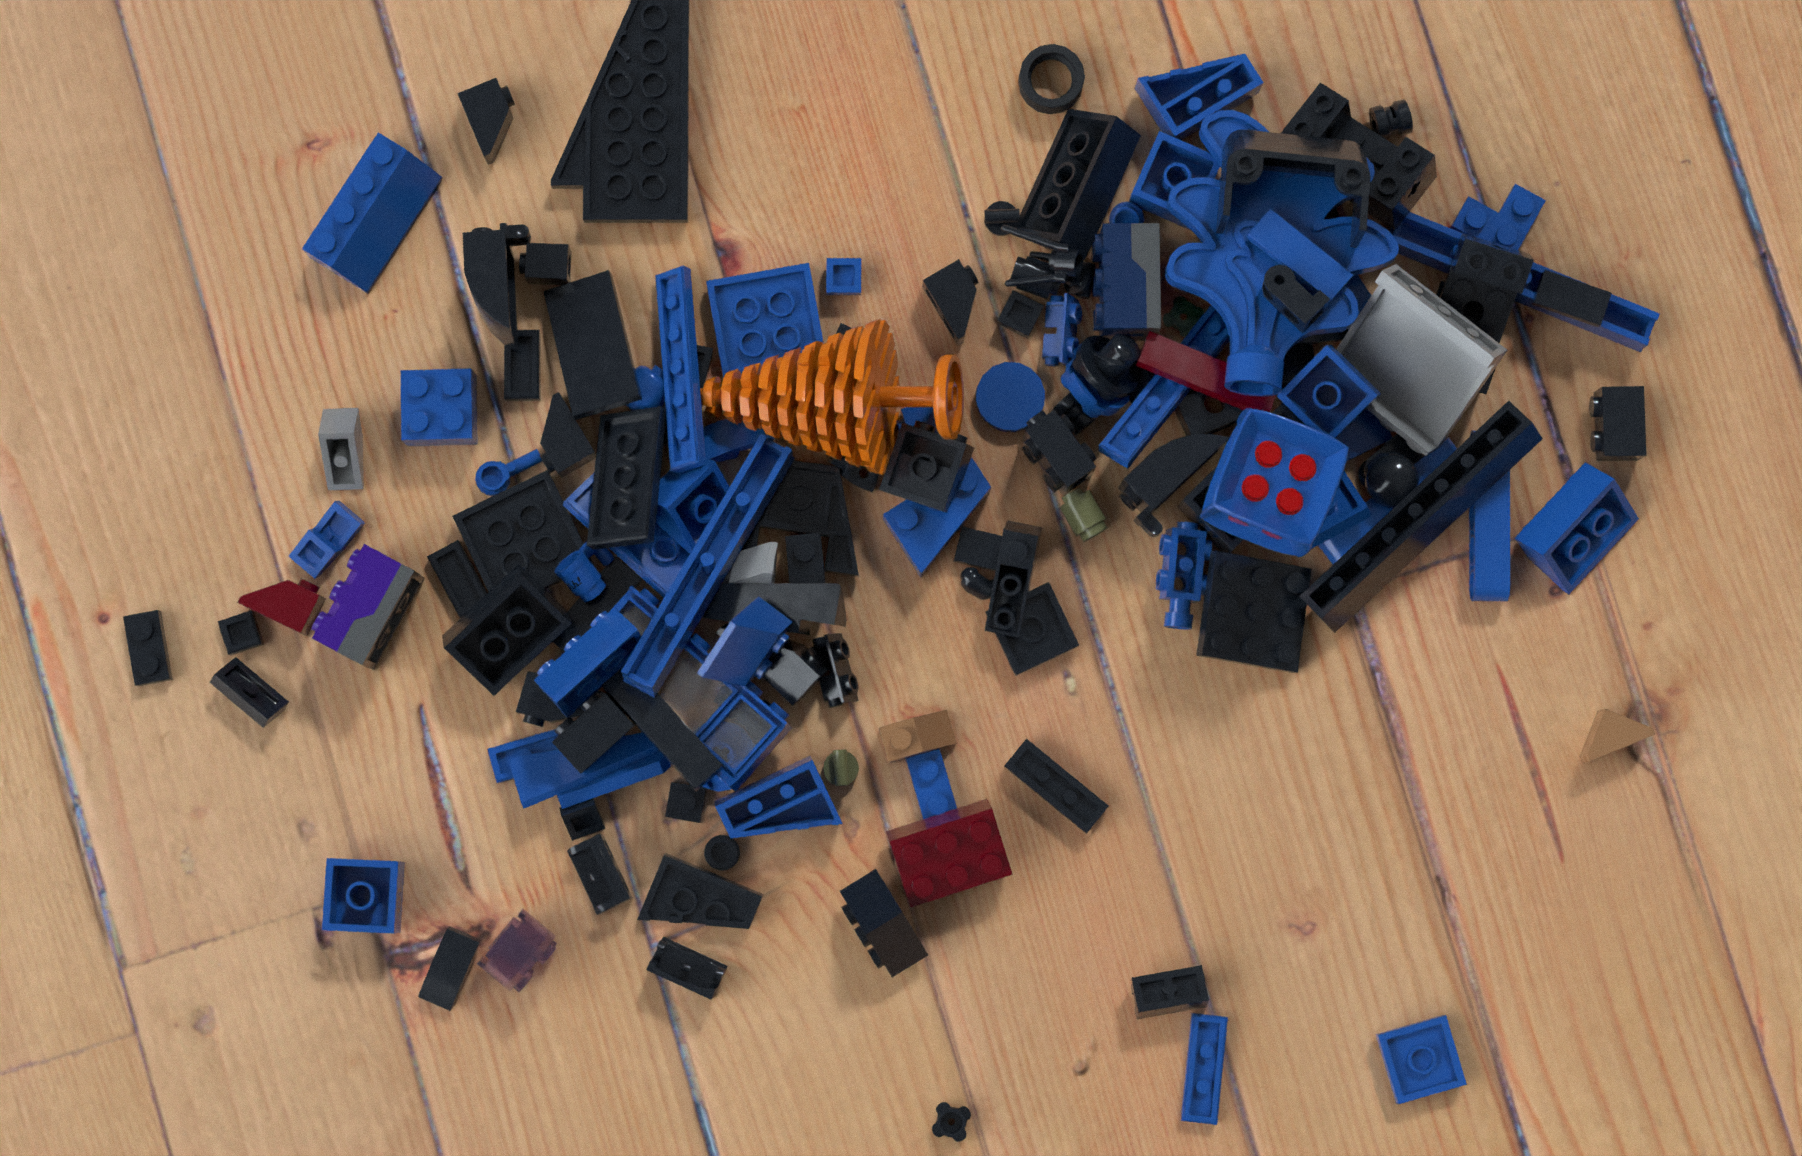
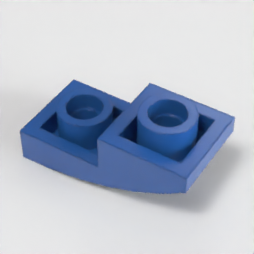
M723 419L703 427L706 458L715 462L735 459L740 451L752 449L761 433L768 436V439L773 442L775 439L765 434L763 428H757V431L747 429L743 421L737 425L727 419Z

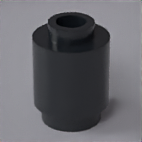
M1018 256L1010 280L1054 274L1055 272L1049 270V263L1030 256H1027L1026 259ZM1048 282L1017 286L1016 289L1048 299L1050 293L1057 295L1061 283Z

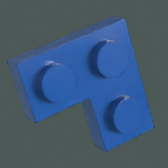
M1515 184L1499 212H1496L1468 196L1450 228L1518 250L1546 200Z

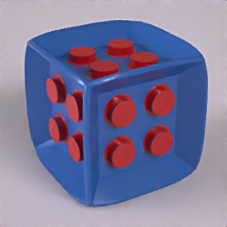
M1245 408L1239 415L1237 426L1230 435L1205 497L1200 518L1222 531L1283 554L1303 557L1311 550L1312 543L1323 526L1342 478L1350 448L1328 434L1291 419L1263 410Z

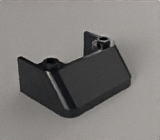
M1244 129L1236 130L1227 137L1223 148L1216 233L1223 234L1229 220L1233 184H1253L1260 178L1262 171L1266 170L1334 178V185L1341 194L1354 197L1350 247H1358L1367 229L1371 178L1365 151L1359 144L1347 140Z

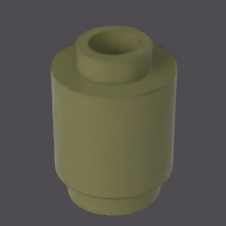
M1079 487L1062 497L1065 504L1059 508L1076 536L1080 535L1083 542L1108 528L1104 522L1106 517L1090 490L1082 492Z

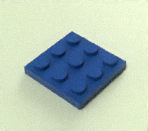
M809 263L706 281L723 377L729 371L739 369L742 374L746 366L756 363L763 365L765 359L778 355V358L783 357L786 352L801 348L800 353H802L806 345L815 341L823 342Z

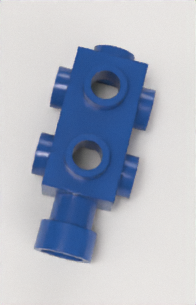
M1177 522V527L1167 529L1160 538L1159 554L1163 555L1162 569H1159L1156 575V590H1160L1159 599L1170 600L1169 612H1165L1164 627L1192 630L1193 615L1190 614L1191 603L1199 602L1201 595H1205L1207 575L1203 574L1204 561H1209L1212 541L1206 540L1207 531L1198 530L1197 523ZM1178 543H1182L1186 547V553L1183 556L1177 553ZM1175 578L1182 580L1183 587L1181 590L1174 588Z

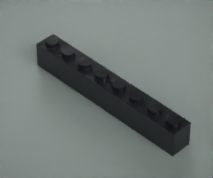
M1510 401L1505 403L1306 589L1300 597L1335 633L1543 439L1534 424Z

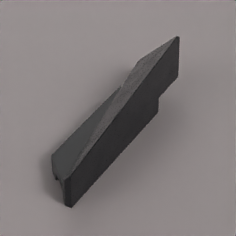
M838 583L721 584L702 616L704 618L730 622L759 596L792 621L787 632L810 635L813 621L846 627L847 622L843 591Z

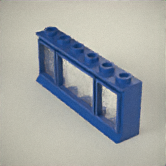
M631 585L628 592L613 608L628 619L642 636L658 608L656 606L660 601L646 588L639 592ZM695 633L688 640L658 694L723 765V769L716 775L736 792L792 729L785 721L790 715L775 702L770 706L759 698L763 692L751 681L746 686L702 678L698 675L697 672L709 655L707 651L711 646Z

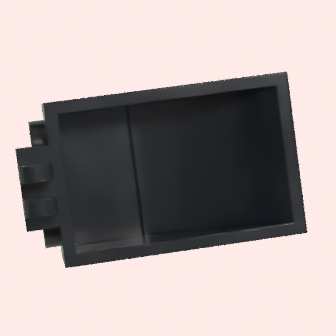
M500 223V230L479 227L473 229L472 232H463L464 273L479 314L496 338L519 353L515 267L512 246H522L530 243L531 235L529 229L523 224L507 225V223Z
M1193 434L1171 440L1151 452L1122 480L1118 487L1122 492L1119 495L1122 502L1130 510L1134 511L1137 508L1141 512L1136 516L1134 522L1150 537L1159 536L1163 527L1152 513L1215 455L1230 437L1215 434Z

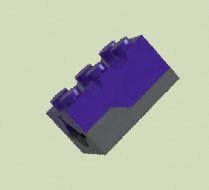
M364 544L361 550L355 549L348 560L347 568L351 569V572L346 581L338 580L333 587L329 599L333 600L334 603L329 612H320L314 621L312 630L315 633L312 639L374 670L421 586L424 577L411 568Z

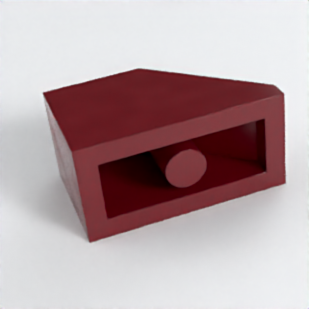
M301 578L298 584L286 580L240 596L237 603L308 636L326 598L317 594L320 587Z

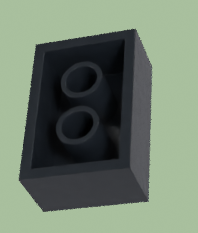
M518 564L442 635L443 647L495 696L572 623L568 611Z

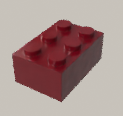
M988 799L886 831L910 908L1013 875Z

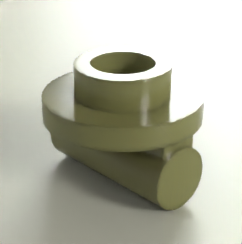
M847 749L833 750V753L826 758L823 770L829 782L835 786H845L856 779L859 765L856 758L847 752Z

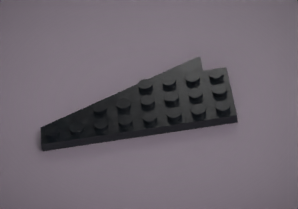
M631 0L551 178L552 189H583L584 223H688L690 0Z

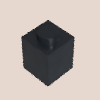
M526 243V253H520V274H525L528 284L564 285L570 283L572 251L569 244Z

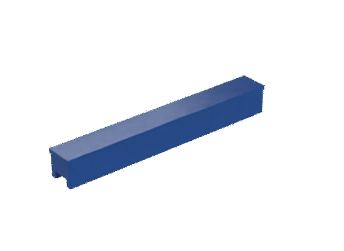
M1411 212L1408 213L1396 230L1391 228L1389 231L1398 242V254L1447 274L1462 234ZM1533 262L1523 293H1517L1516 302L1638 352H1642L1643 348L1648 346L1649 336L1660 313L1611 294L1602 324L1599 327L1532 305L1544 270L1571 278Z
M761 433L622 668L623 682L653 698L656 697L793 463L795 457H793V450L788 446L784 448Z

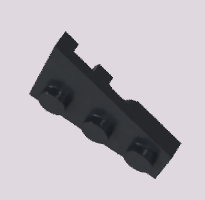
M665 853L637 920L669 921V923L684 922L706 924V926L749 929L764 894Z

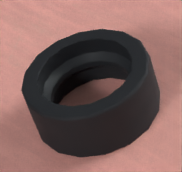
M1056 44L1039 46L1031 51L1022 62L1018 79L1020 94L1026 104L1037 112L1045 114L1062 113L1074 106L1081 96L1085 80L1083 64L1078 56L1065 46ZM1043 61H1060L1071 72V87L1060 98H1044L1036 93L1032 87V71Z

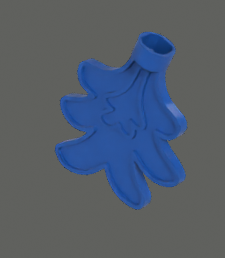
M1220 110L1205 117L1199 130V137L1222 169L1224 144L1232 132L1240 129L1269 131L1247 114L1235 110ZM1366 157L1371 182L1375 174L1374 165ZM1263 170L1260 178L1253 184H1233L1230 217L1223 234L1216 233L1220 181L1208 177H1195L1182 181L1172 188L1167 200V208L1202 243H1186L1178 247L1170 255L1165 270V278L1172 287L1194 294L1207 301L1218 311L1224 320L1230 338V355L1227 357L1224 387L1234 393L1248 396L1277 395L1282 390L1283 359L1287 352L1306 337L1316 334L1343 332L1349 329L1358 317V301L1353 292L1345 286L1328 305V309L1304 333H1301L1264 297L1262 285L1265 273L1272 266L1279 264L1247 239L1248 233L1268 210L1272 209L1353 275L1373 272L1390 265L1398 254V242L1382 225L1367 219V229L1357 248H1351L1352 217L1325 219L1336 207L1354 198L1341 194L1334 185V178ZM1295 277V281L1303 286L1312 296L1316 294Z

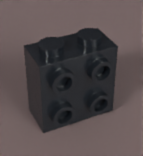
M1053 410L1046 415L1044 411H1041L1026 422L1027 426L1025 427L1022 440L1024 444L1022 450L1033 465L1037 462L1041 465L1045 473L1042 477L1054 493L1059 490L1065 496L1092 476L1096 468L1093 461L1097 458L1085 442L1080 445L1073 436V432L1076 430L1065 414L1059 416Z

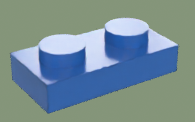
M940 749L906 758L923 819L956 809L957 806Z

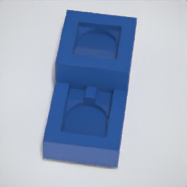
M340 500L334 501L318 524L306 532L288 557L316 579L346 548L364 526L365 522Z

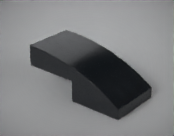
M449 926L433 958L418 997L451 1011L456 1003L464 979L471 969L481 939Z

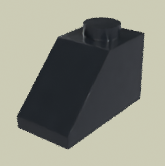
M497 78L457 93L487 164H491L496 160L513 120L509 107L515 105L508 86L501 88Z
M959 259L925 278L922 283L924 291L957 346L964 342L977 289L975 285L979 283L969 265L963 267Z
M560 393L554 394L540 442L545 452L539 456L550 473L556 470L560 477L563 478L595 459L596 453L572 416Z

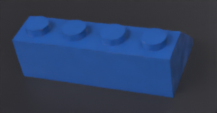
M378 132L302 247V250L309 258L368 294L443 179L442 176L408 150Z

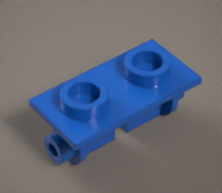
M1064 293V297L1052 295L1050 296V302H1046L1044 327L1057 328L1056 334H1044L1042 358L1045 359L1046 366L1056 367L1059 366V362L1066 366L1076 356L1079 341L1076 338L1077 324H1080L1082 320V308L1079 300L1068 293Z

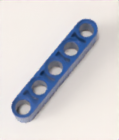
M1510 470L1469 507V595L1471 601L1507 602L1510 596Z
M1449 438L1443 442L1440 448L1424 456L1414 464L1419 476L1418 485L1457 449ZM1370 498L1365 503L1372 516L1323 542L1318 547L1329 561L1334 564L1393 508L1377 504Z

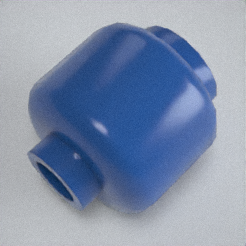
M643 365L638 366L635 370L642 400L626 404V406L631 410L663 407L665 402L663 370L657 365H654L652 369Z

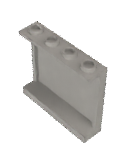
M1395 264L1381 271L1375 281L1378 287L1336 350L1381 393L1366 410L1375 415L1384 428L1396 432L1403 437L1412 450L1427 456L1441 447L1508 350Z

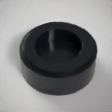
M718 835L708 841L705 846L704 856L706 862L712 868L721 871L729 870L739 861L740 848L733 838L730 839L729 836Z

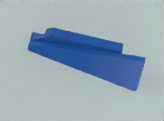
M643 732L623 736L581 774L559 749L510 759L511 771L523 809L557 795L560 805L564 809L663 774L671 767L670 762Z

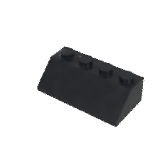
M1068 109L1022 209L1017 229L1057 243L1070 244L1071 249L1083 252V260H1085L1094 241V235L1097 234L1141 135L1117 116ZM1042 246V247H1044V248H1046V249H1049V250L1053 251V249H1051V248Z

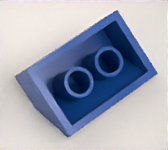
M1585 462L1535 517L1523 527L1522 531L1515 537V540L1529 560L1564 592L1570 594L1639 518L1616 480Z
M615 608L608 613L607 611L600 613L590 625L592 628L582 637L577 635L572 638L564 647L565 652L558 659L547 661L537 672L539 676L534 681L567 718L602 687L603 683L624 667L641 638L638 629Z

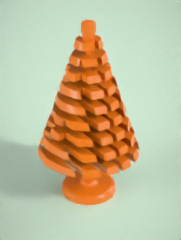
M880 318L865 325V328L857 326L847 330L844 335L837 333L828 336L827 343L823 344V342L815 341L806 345L802 353H800L801 348L786 352L780 358H778V355L765 359L763 365L756 363L746 366L742 374L739 369L729 371L724 375L721 387L719 376L707 379L703 388H700L701 405L706 406L705 412L707 415L718 418L722 410H724L723 416L734 424L738 425V423L741 424L743 421L747 429L757 431V428H763L767 435L777 439L784 437V440H787L790 444L796 446L803 444L807 446V449L815 452H823L824 450L826 451L825 455L840 461L842 455L846 456L845 461L850 465L859 468L860 465L865 466L868 471L883 475L897 440L898 426L896 421L899 420V412H896V408L933 407L938 433L946 440H954L958 437L962 425L964 383L958 356L956 354H946L940 357L937 363L933 386H900L899 376H895L898 368L897 352L894 350L893 334L888 333L890 326L886 320L881 321Z

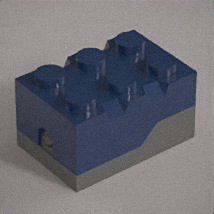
M1159 223L1103 224L1100 234L1094 235V242L1092 243V262H1098L1099 269H1095V276L1092 277V296L1099 297V303L1095 304V310H1093V331H1099V336L1112 339L1117 334H1125L1135 341H1145L1149 331L1158 334L1161 329Z

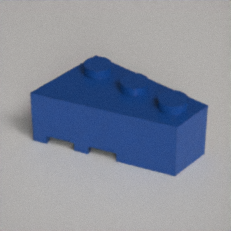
M1240 54L1205 62L1200 66L1182 70L1181 68L1170 70L1169 73L1139 77L1134 89L1160 130L1182 140L1199 130L1205 117L1220 110H1232L1257 95L1264 82L1246 54Z
M973 458L970 459L963 481H958L947 513L905 500L883 514V521L920 578L990 493L991 486Z
M811 756L803 758L714 801L717 812L730 839L770 834L785 830L808 829L809 827L843 824Z

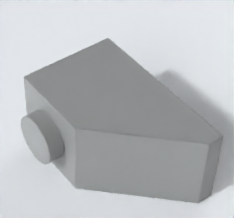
M323 409L318 436L328 490L363 489V434L359 409Z
M768 542L740 551L723 580V584H774L778 543Z

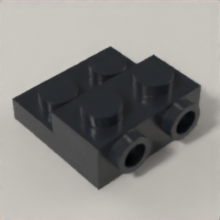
M917 420L914 426L902 423L879 490L947 513L958 481H963L974 448L966 444L968 438L958 434L956 439L946 440L941 435L934 433L936 427Z

